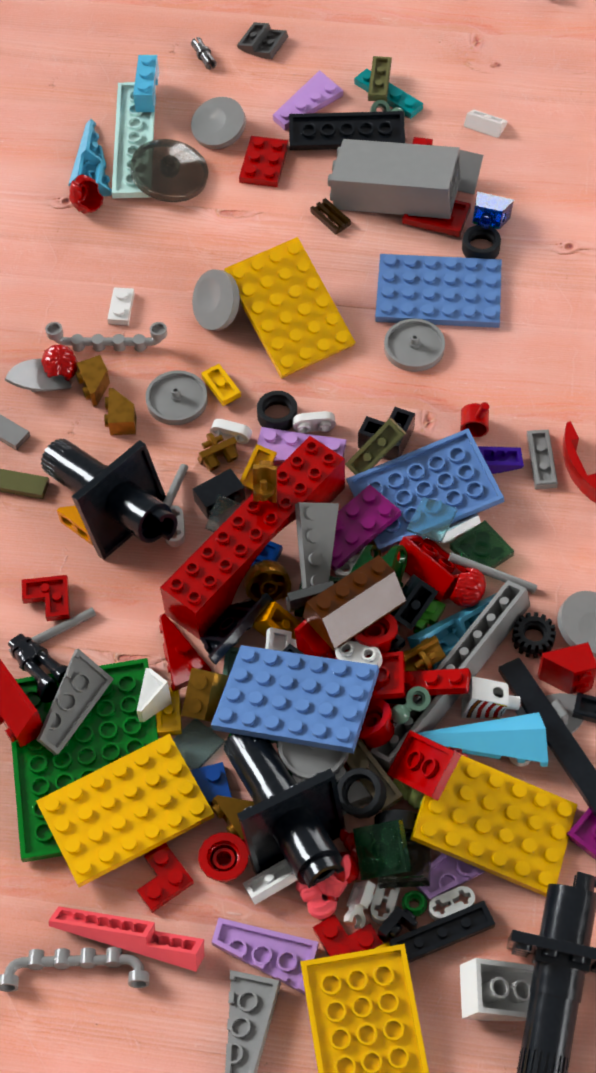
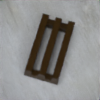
M326 198L322 200L323 203L318 202L316 207H310V212L335 235L351 225V220Z

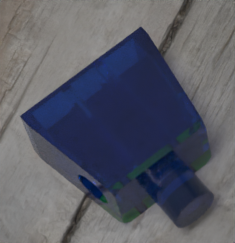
M477 191L472 223L480 225L482 228L491 226L495 229H501L511 218L514 199Z

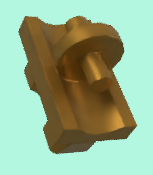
M212 433L206 435L208 441L202 443L203 449L206 450L199 452V457L197 458L199 463H204L211 472L221 465L217 456L223 454L227 463L238 459V452L235 447L237 441L235 437L224 441L222 435L214 437Z
M261 460L259 465H253V501L277 502V466H274L273 461Z
M435 635L424 639L414 648L404 651L405 671L433 669L432 665L446 657Z

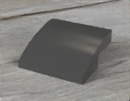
M254 22L237 44V47L248 54L260 58L273 59L288 38L287 30L271 29L269 23Z
M330 581L287 593V612L290 613L304 609L308 600L332 586L334 582Z

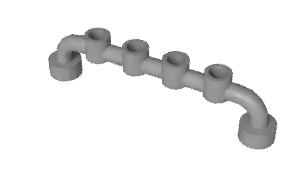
M51 322L45 328L47 337L50 340H54L61 345L72 346L73 350L77 352L82 351L85 346H93V349L97 352L103 351L105 346H113L114 350L118 352L124 351L126 346H134L136 351L142 352L147 346L159 344L167 336V327L162 322H155L150 326L151 337H145L142 334H137L134 337H124L121 334H116L113 337H103L101 334H96L93 337H83L80 334H75L72 337H63V329L60 323Z
M109 947L106 949V955H96L94 948H82L80 955L70 956V950L65 948L56 949L54 956H44L45 952L43 950L32 949L29 951L28 957L16 958L11 961L5 968L4 974L0 975V991L13 992L18 990L19 977L14 974L20 968L41 970L43 967L67 969L69 966H80L90 969L102 965L110 968L130 965L134 970L128 974V985L133 988L149 986L150 974L144 971L142 962L136 956L122 954L121 948Z

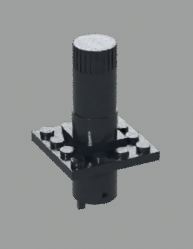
M66 439L55 440L44 450L45 452L41 458L43 471L75 493L71 497L98 556L103 560L133 535L145 543H152L161 537L169 541L175 534L178 524L177 518L172 513L170 507L163 503L166 495L147 446L139 440L109 466L104 465Z
M231 733L225 741L224 751L254 803V806H249L237 813L254 873L257 875L286 859L298 881L310 888L330 877L335 871L337 874L344 871L341 865L342 856L333 840L339 838L340 830L346 829L336 778L331 768L324 772H319L301 783H297L288 772L269 739Z
M577 872V875L574 876L573 886L548 884L540 934L535 935L512 930L508 938L507 949L512 950V955L527 958L528 954H533L532 963H534L529 991L531 993L517 1073H568L585 974L589 971L596 973V948L590 947L596 913V893L594 892L596 877Z

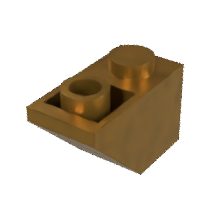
M101 355L76 363L78 372H75L79 385H84V388H82L86 400H91L93 407L98 405L110 384L108 371Z
M109 388V397H105V408L108 410V414L104 415L105 427H109L110 435L136 434L137 416L134 404L114 388Z
M217 795L212 800L214 806L211 808L219 819L223 818L228 825L226 827L228 833H232L244 841L237 813L249 806H254L253 801Z

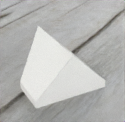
M151 668L145 669L137 707L139 722H145L172 704L168 682Z

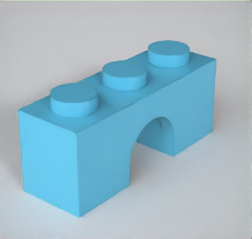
M138 55L133 92L136 112H155V85H158L159 80L157 55Z

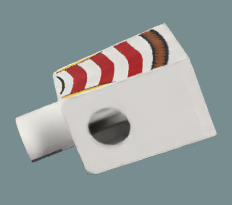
M472 676L468 694H462L461 718L501 719L506 709L519 710L520 696L509 695V685L504 682Z

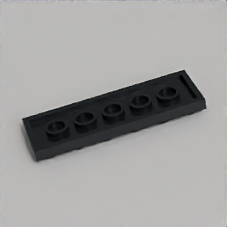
M404 111L289 114L290 150L337 149L341 147L343 139L405 143Z

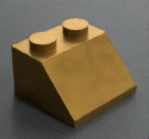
M191 668L181 715L212 722L229 676Z

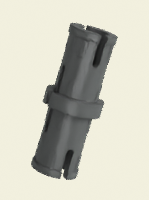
M196 37L199 43L194 38L191 41V45L197 52L198 59L203 61L207 69L211 70L210 65L212 68H215L217 62L211 55L209 47L205 46L200 37Z

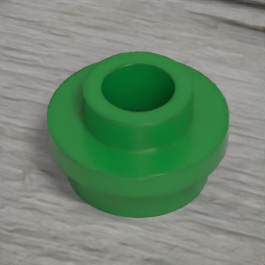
M410 891L402 898V909H407L415 917H418L426 911L427 899L419 891ZM416 901L419 906L412 908L410 902Z

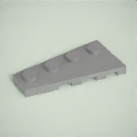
M299 502L295 504L302 589L329 582L339 503Z
M75 649L37 738V741L54 755H58L114 680L79 649Z
M230 970L231 985L228 1001L230 1006L227 1023L228 1044H226L225 1073H257L281 982L271 978Z

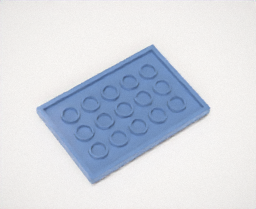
M380 254L375 322L398 323L406 319H422L434 325L499 328L502 259Z
M469 428L346 479L354 497L371 485L401 510V516L373 539L381 553L390 550L394 545H399L404 536H424L505 502L504 496Z
M241 645L211 723L212 730L354 754L377 681L379 667L373 664Z

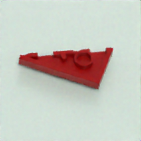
M164 613L159 617V628L164 638L163 649L165 659L168 662V673L171 674V689L175 692L188 686L191 668L210 672L212 670Z

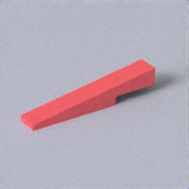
M58 906L49 919L50 927L197 972L205 957L204 939L155 931V922L60 906Z

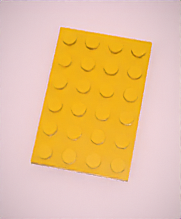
M298 237L224 269L225 272L231 274L235 279L239 289L240 303L280 378H284L355 345V340Z
M170 734L36 800L79 888L215 817Z
M461 755L439 800L437 801L424 794L410 840L546 897L548 884H557L569 839L567 833L571 830L578 804Z
M405 944L300 961L318 1073H429Z

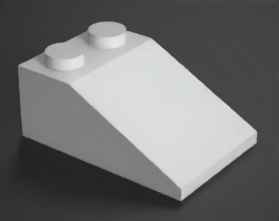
M474 958L461 964L462 1019L526 1021L534 965Z

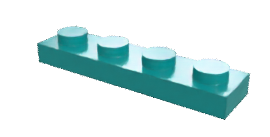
M365 69L354 78V84L368 92L371 71ZM389 82L387 95L389 106L403 109L405 116L410 119L423 109L422 102Z

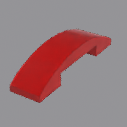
M567 422L562 446L565 466L579 490L596 503V473L586 474L576 452L579 437L572 422Z

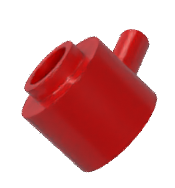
M483 402L482 404L472 403L464 406L461 409L460 430L463 431L469 428L473 437L486 435L489 431V404Z

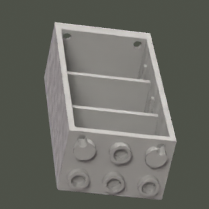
M343 139L341 147L337 148V159L333 161V172L328 176V186H331L330 200L333 201V205L339 210L396 215L408 214V216L450 219L461 180L460 147Z

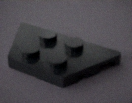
M268 593L262 594L259 601L256 602L249 598L241 603L229 605L202 635L200 639L209 654L208 657L214 664H217L229 649L239 642L243 633L254 625V621L273 601Z

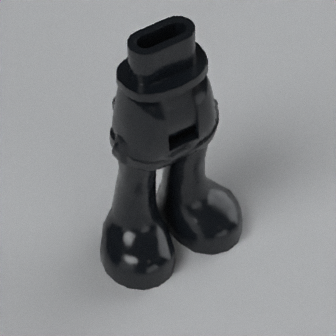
M23 634L17 635L8 642V646L11 648L13 656L16 657L19 668L22 671L28 672L38 683L37 695L42 702L49 703L53 701L58 691L57 683L61 684L68 666L61 665L51 658L48 650L34 642L31 637H25ZM43 664L52 673L55 680L47 675L39 666Z

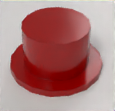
M388 614L355 636L354 640L365 646L377 647L381 653H386L391 647V641L398 633V623L394 616Z
M380 699L370 700L358 738L362 739L368 747H381L394 735L395 728L390 721L392 710L387 702Z
M225 832L211 835L206 839L199 849L198 861L204 874L219 882H230L240 876L246 869L249 859L244 841L232 833Z

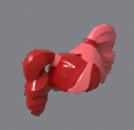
M341 829L339 834L340 840L350 852L349 854L340 852L342 856L341 865L344 871L338 874L335 871L330 877L310 888L307 885L301 884L298 880L296 881L295 888L300 892L302 901L307 902L308 912L312 917L319 920L327 919L336 912L339 896L348 884L356 880L371 879L380 870L379 860L368 850V846L364 841L358 840L354 832L348 833L347 829ZM357 864L364 866V869H359ZM322 894L328 897L327 901L322 898Z

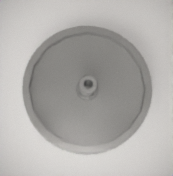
M216 97L204 102L195 111L191 121L194 137L199 144L209 149H222L232 145L240 138L246 126V116L242 107L237 101L228 97Z
M213 269L205 272L197 281L193 292L192 305L195 318L203 328L216 331L223 330L235 319L239 308L240 295L238 285L233 276L223 270Z
M406 319L394 324L386 333L384 340L386 357L394 366L402 370L418 372L430 369L438 364L444 355V335L436 325L429 321Z
M187 371L163 373L149 384L146 391L148 411L156 420L168 425H182L192 422L204 412L208 402L207 389L203 381L195 374Z
M576 592L569 596L560 606L557 617L558 627L568 645L574 646L588 642L593 656L596 657V592Z
M278 741L279 755L286 768L295 776L305 780L330 768L336 774L344 766L349 756L347 752Z

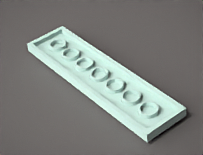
M135 82L118 83L112 177L113 199L152 197L155 112H136L133 97Z

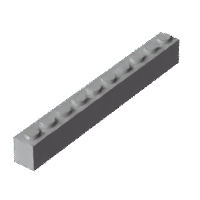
M507 580L436 670L469 668L471 677H475L513 629L516 620L519 621V617L524 615L530 607L527 588ZM461 694L430 695V704L426 709L419 712L411 711L409 720L404 724L392 723L395 728L392 738L381 747L372 748L370 751L386 773L391 767L409 730L417 734L418 732L433 730ZM414 696V703L420 704L421 697Z

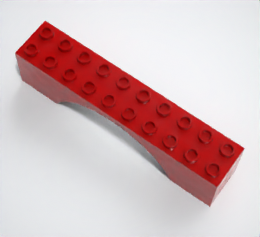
M309 436L277 468V502L253 501L252 494L160 587L165 614L201 640L202 635L227 607L232 604L242 579L257 556L283 528L296 520L295 504L299 502L331 503L345 489V458L312 436Z

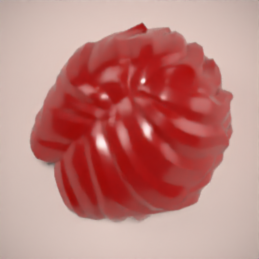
M82 174L75 181L71 182L69 199L72 205L83 214L92 213L103 204L104 197L99 193V186L95 179Z
M61 344L52 345L44 350L41 362L48 378L59 375L64 376L66 381L73 378L75 372H77L76 363L78 361L74 352L68 346Z
M466 568V573L459 574L456 586L449 599L461 607H473L479 604L486 588L483 573L475 568Z

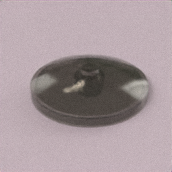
M158 139L141 145L134 152L131 159L130 174L135 185L146 195L165 202H182L196 197L203 191L207 183L208 166L203 156L188 144L176 140Z

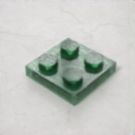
M485 520L450 543V549L454 554L494 569L514 556V550Z
M393 820L353 829L361 880L411 872L403 820Z

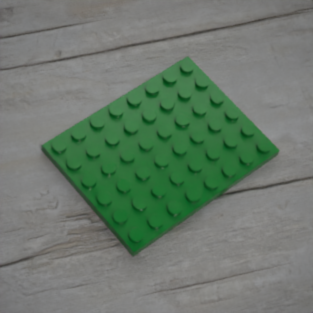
M147 658L99 666L114 680L58 755L51 753L37 741V738L22 748L16 741L11 742L22 862L63 856L36 800L159 739L156 716H152L145 722H139L137 715L145 669L149 668ZM51 673V674H47V675H49L51 678H53V679L55 680V678H54V676L52 675V673ZM33 677L15 679L37 709L44 724L53 701L44 703L39 699L37 695L38 683Z

